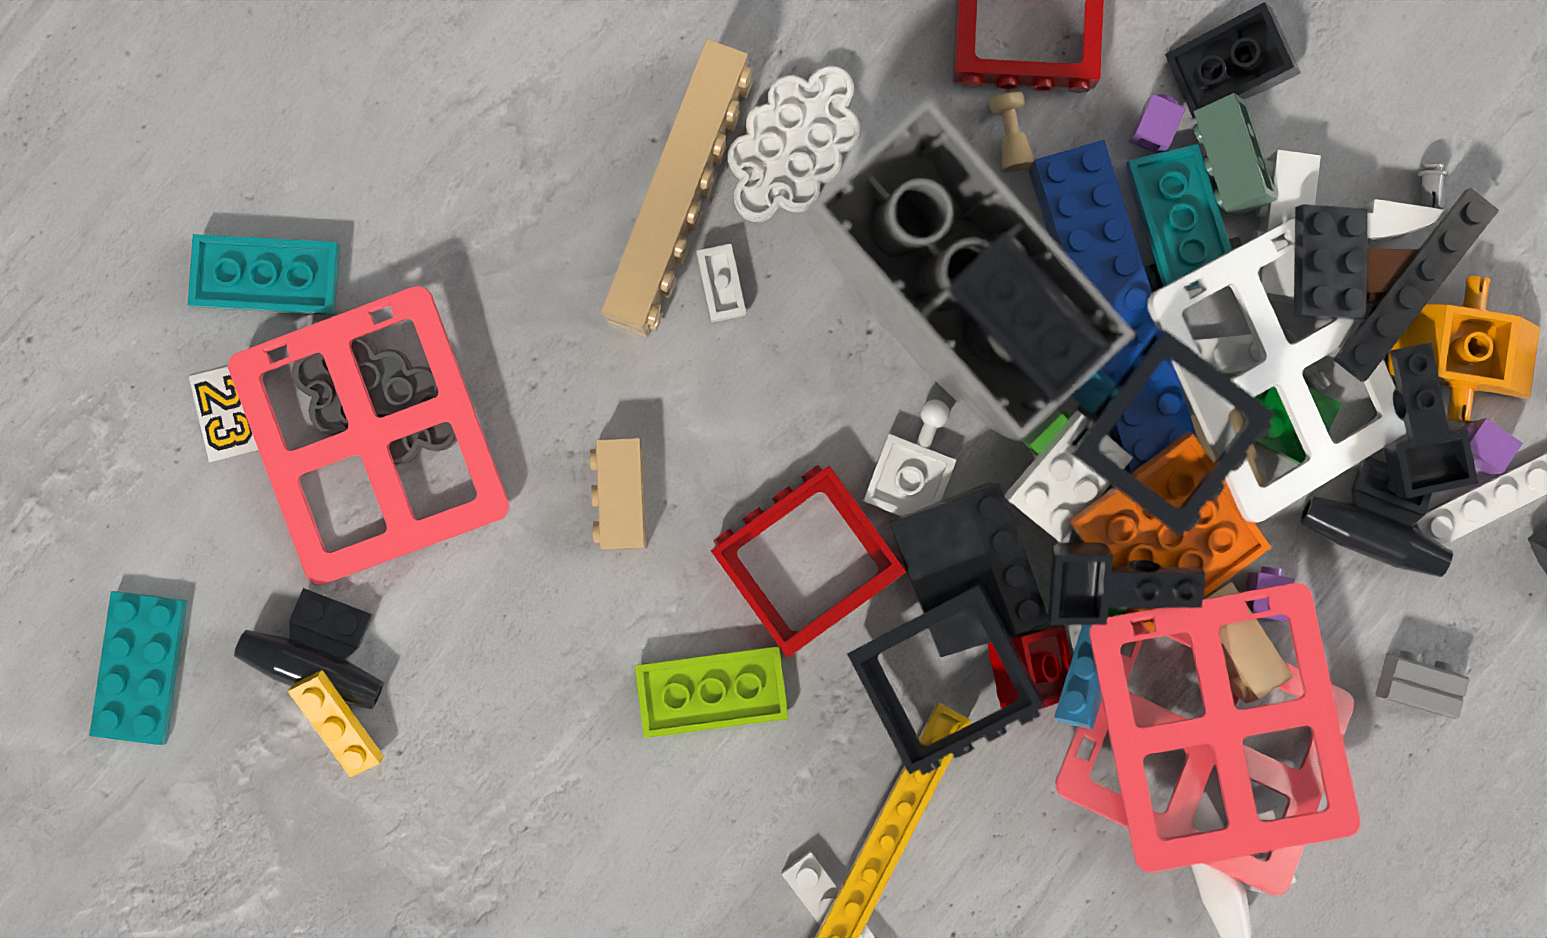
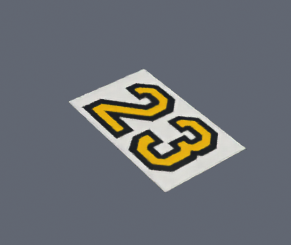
M228 366L188 376L209 463L258 450Z

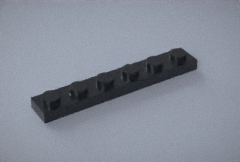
M1471 187L1465 190L1333 360L1360 382L1367 381L1495 217L1499 209Z

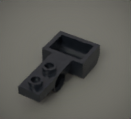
M1431 342L1390 350L1397 389L1393 392V406L1398 418L1404 421L1408 439L1384 446L1390 482L1395 494L1399 498H1412L1478 484L1468 429L1449 431Z
M1065 542L1056 544L1053 547L1048 620L1051 625H1107L1108 608H1202L1205 572L1201 567H1162L1160 564L1148 560L1131 561L1128 563V567H1112L1113 554L1104 543Z

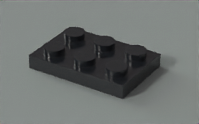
M1307 204L1295 206L1294 317L1366 319L1368 209Z

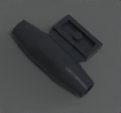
M1369 456L1361 461L1351 488L1354 505L1311 496L1308 499L1300 522L1339 546L1395 568L1437 577H1443L1453 558V551L1412 527L1425 516L1432 493L1412 498H1399L1392 488L1387 463Z
M305 588L302 589L289 619L290 638L245 630L234 651L235 658L269 678L289 686L322 670L348 705L373 709L384 685V682L346 660L360 648L373 615Z

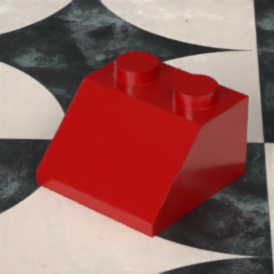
M1059 625L1011 636L1014 645L1045 701L1043 708L1058 704L1072 661L1065 626ZM988 643L989 660L996 683L997 698L1000 702V707L1003 708L1015 702L1019 695L993 644Z

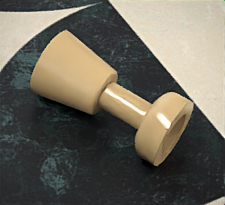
M1022 92L1004 93L988 100L990 111L995 115H1002L1005 136L1001 138L1002 172L1028 169L1035 160L1026 134L1019 132L1016 112L1022 109L1025 103Z

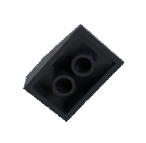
M1266 2L1165 54L1193 119H1196L1193 111L1235 93L1242 99H1246L1269 90L1301 73L1276 15Z

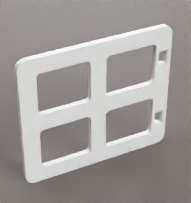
M1295 216L1153 292L1148 299V310L1156 328L1167 330L1199 355L1183 319V310L1227 285L1234 292L1261 353V360L1254 366L1234 376L1231 380L1253 397L1274 386L1280 395L1306 454V458L1302 463L1262 487L1258 485L1247 459L1238 470L1229 473L1225 480L1242 517L1248 522H1261L1382 449L1386 444H1390L1406 434L1404 421L1398 418L1393 406V392L1396 387L1384 360H1382L1367 381H1364L1377 411L1376 418L1335 443L1331 441L1302 372L1305 367L1342 347L1364 319H1333L1292 344L1287 342L1258 277V270L1260 267L1295 249ZM1284 233L1288 245L1276 250L1271 240ZM1198 280L1202 292L1190 298L1184 287ZM1171 360L1217 460L1236 435L1228 418L1229 412L1234 407Z

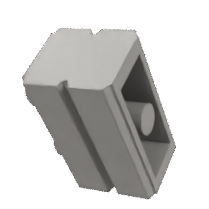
M1402 650L1399 656L1387 655L1385 657L1381 671L1382 676L1379 678L1375 693L1376 697L1448 718L1458 719L1460 717L1464 702L1463 697L1466 695L1469 684V677L1457 674L1458 666L1436 661L1433 667L1422 663L1423 656Z

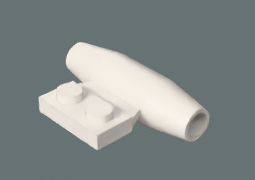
M1203 791L1192 820L1193 828L1201 833L1225 828L1206 791ZM1273 810L1257 813L1260 821L1276 819ZM1269 851L1251 854L1250 856L1265 861ZM1203 863L1191 865L1203 904L1220 937L1252 938L1253 933L1246 890L1264 892ZM1295 876L1293 877L1291 884L1296 882Z

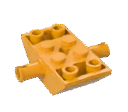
M1481 276L1466 277L1463 307L1448 304H1426L1391 349L1395 350L1431 342L1439 383L1451 389L1448 414L1446 416L1448 421L1456 420L1458 423H1471L1474 391L1526 399L1531 398L1540 327L1521 316L1486 310L1489 284L1491 283V279L1484 277L1483 280H1481ZM1389 351L1386 367L1390 376L1395 377Z

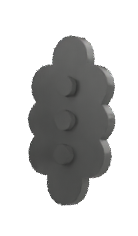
M359 337L352 341L351 348L375 412L379 417L388 416L437 397L439 391L431 368L424 366L412 367L408 357L401 351L394 349L378 351L375 345L366 338ZM316 353L295 361L292 368L293 382L300 391L312 397L308 411L310 420L315 428L327 434H338L346 431L349 424L323 355ZM444 422L395 440L390 444L389 449L394 463L401 464L416 458L422 448L431 451L447 450L456 444L457 438L452 425Z

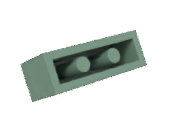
M1233 93L1193 111L1197 124H1194V132L1198 141L1205 146L1207 156L1204 157V163L1210 176L1215 178L1218 189L1214 191L1219 207L1238 217L1278 200L1246 101Z

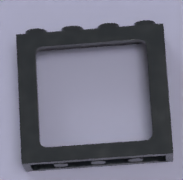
M1157 329L1065 451L1169 530L1181 536L1185 531L1189 532L1197 525L1201 518L1199 512L1208 501L1212 502L1220 495L1225 486L1222 482L1231 471L1238 470L1244 464L1248 457L1246 451L1255 440H1261L1268 433L1272 425L1270 420L1276 413L1170 332ZM1165 359L1173 360L1246 417L1245 424L1179 508L1173 507L1104 455L1099 448L1101 441Z
M983 584L958 595L847 653L909 774L917 770L920 771L921 775L927 774L941 766L939 759L951 753L954 759L959 758L974 750L973 742L983 737L986 738L987 742H991L1006 734L1005 726L1017 720L1021 726L1041 716L1039 709L1045 705L1043 697ZM967 608H971L976 612L1019 695L1018 699L932 744L924 745L919 740L878 657L881 652Z

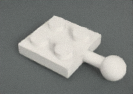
M934 399L923 405L921 418L924 424L916 444L888 434L862 502L902 517L942 500L957 461L930 450L937 428L944 426L949 420L950 411L943 401Z

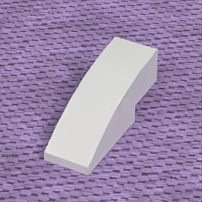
M1374 199L1363 206V209H1368L1367 244L1388 241L1412 234L1443 219L1447 214V210Z

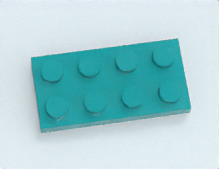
M1198 144L1128 160L1126 167L1163 287L1232 250ZM1198 280L1184 288L1187 291H1191L1201 287Z
M193 234L187 305L193 308L335 316L340 244L327 241Z
M111 591L89 736L154 745L166 744L187 600Z

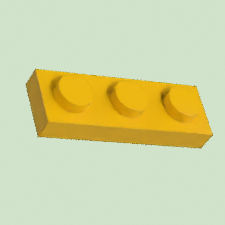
M322 670L291 686L288 693L349 777H353L380 764L384 755Z

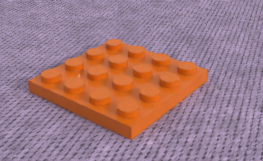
M1188 431L1131 473V475L1173 507L1179 508L1214 463L1194 434ZM1225 480L1222 482L1225 486L1220 495L1214 501H1208L1199 512L1201 518L1197 525L1191 531H1185L1181 536L1169 530L1114 487L1068 521L1083 542H1099L1108 546L1113 554L1112 567H1128V563L1134 560L1153 561L1162 567H1201L1205 572L1203 598L1272 548L1256 524L1248 522L1242 517ZM1131 608V609H1132L1134 612H1139V611H1145V610H1150V609H1155V608ZM1154 619L1141 621L1148 632L1155 631Z

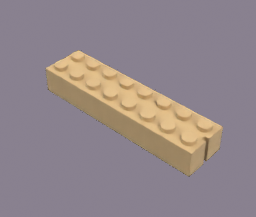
M706 39L601 310L608 323L647 338L651 330L657 331L664 313L661 310L663 297L669 298L676 283L677 278L674 277L675 266L677 263L683 264L689 249V244L687 243L689 230H696L702 215V211L699 210L702 196L708 198L715 181V177H712L713 167L715 163L721 165L728 146V144H725L727 131L733 132L740 116V111H738L740 97L747 98L753 82V78H751L753 68L749 67L748 53Z

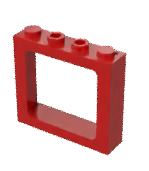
M956 0L952 82H961L962 86L969 88L980 87L982 83L997 84V88L1007 90L1016 89L1018 85L1032 86V89L1036 91H1051L1054 87L1068 88V91L1072 93L1089 92L1090 89L1095 88L1101 77L1104 0H1085L1082 61L1076 64L981 59L975 54L977 0Z
M819 465L815 466L801 477L805 482L794 491L790 486L786 487L772 497L775 504L768 510L763 512L760 507L742 519L746 524L736 533L729 528L713 540L716 547L711 550L712 554L787 658L906 573V570L829 465L823 470ZM818 492L826 494L878 567V572L798 631H792L738 557V550Z

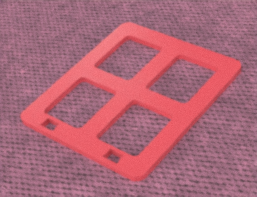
M420 286L405 289L243 350L230 358L228 363L229 373L303 570L311 583L316 585L329 583L496 522L508 514L510 509L509 500L434 298L428 289ZM391 306L394 317L376 324L371 313ZM410 319L415 325L439 392L437 397L381 418L375 412L351 348V343L356 338ZM287 345L290 357L272 363L268 351ZM320 353L325 359L349 426L342 433L292 451L288 449L262 377L268 371ZM448 422L454 430L477 496L471 502L420 520L413 514L389 446L395 440ZM357 455L363 461L387 529L381 535L334 552H329L324 547L300 479L306 473Z
M1290 583L1202 600V608H1155L1107 617V625L1090 626L1089 637L1134 860L1142 870L1158 872L1345 838L1354 835L1359 830L1361 821L1312 593L1306 585ZM1267 598L1268 611L1248 613L1245 601ZM1283 614L1288 618L1303 695L1299 699L1237 709L1233 702L1219 629L1225 624ZM1154 619V632L1134 635L1132 622ZM1184 632L1190 638L1204 713L1196 718L1139 728L1134 721L1120 648L1124 643ZM1305 725L1309 726L1312 730L1326 795V808L1318 812L1260 821L1257 816L1242 744L1243 739L1256 734ZM1210 744L1214 753L1228 821L1226 827L1219 830L1160 839L1157 834L1143 765L1144 757L1158 752Z
M1127 608V610L1123 611V614L1134 613L1131 608ZM1141 621L1131 623L1134 635L1147 632ZM1182 632L1166 635L1192 648L1188 634ZM1143 640L1134 642L1129 657L1121 654L1126 681L1129 678ZM1285 662L1294 677L1279 686L1278 689L1300 698L1303 695V688L1299 669ZM1331 684L1342 737L1344 738L1354 710V699L1346 690ZM1129 692L1134 721L1139 728L1187 719ZM1232 692L1233 702L1236 707L1239 698ZM1101 701L1093 729L1077 726L1056 777L1055 788L1062 798L1128 828L1122 796L1093 782L1090 778L1091 770L1108 730L1103 702ZM1313 735L1298 770L1243 745L1250 780L1286 798L1287 804L1282 818L1317 812L1324 793V786ZM1084 736L1094 742L1088 760L1076 757ZM1210 744L1183 748L1186 752V758L1164 813L1153 810L1157 834L1160 839L1201 833L1193 828L1192 820L1212 767L1216 764ZM1305 845L1269 851L1265 861L1246 855L1203 864L1269 895H1282L1288 891Z

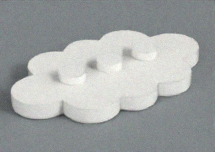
M824 66L815 71L808 81L796 75H786L778 78L771 85L768 92V104L757 106L749 113L746 119L747 134L738 137L731 144L728 151L729 167L732 173L740 179L734 191V204L737 212L744 219L751 222H763L770 219L779 207L790 212L806 211L819 197L820 184L830 182L838 176L842 165L841 154L849 151L856 144L860 135L858 118L847 108L853 98L854 83L851 76L844 69L837 66Z

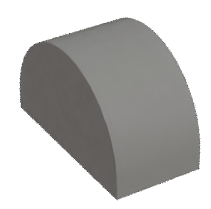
M929 98L819 196L806 210L809 224L824 251L850 287L886 330L954 399L984 424L1007 438L1023 439L1135 335ZM1004 232L1113 347L1057 403H1052L945 289Z

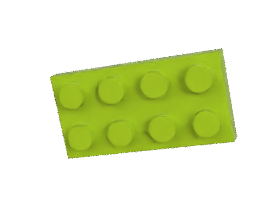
M779 646L635 665L644 738L789 719Z

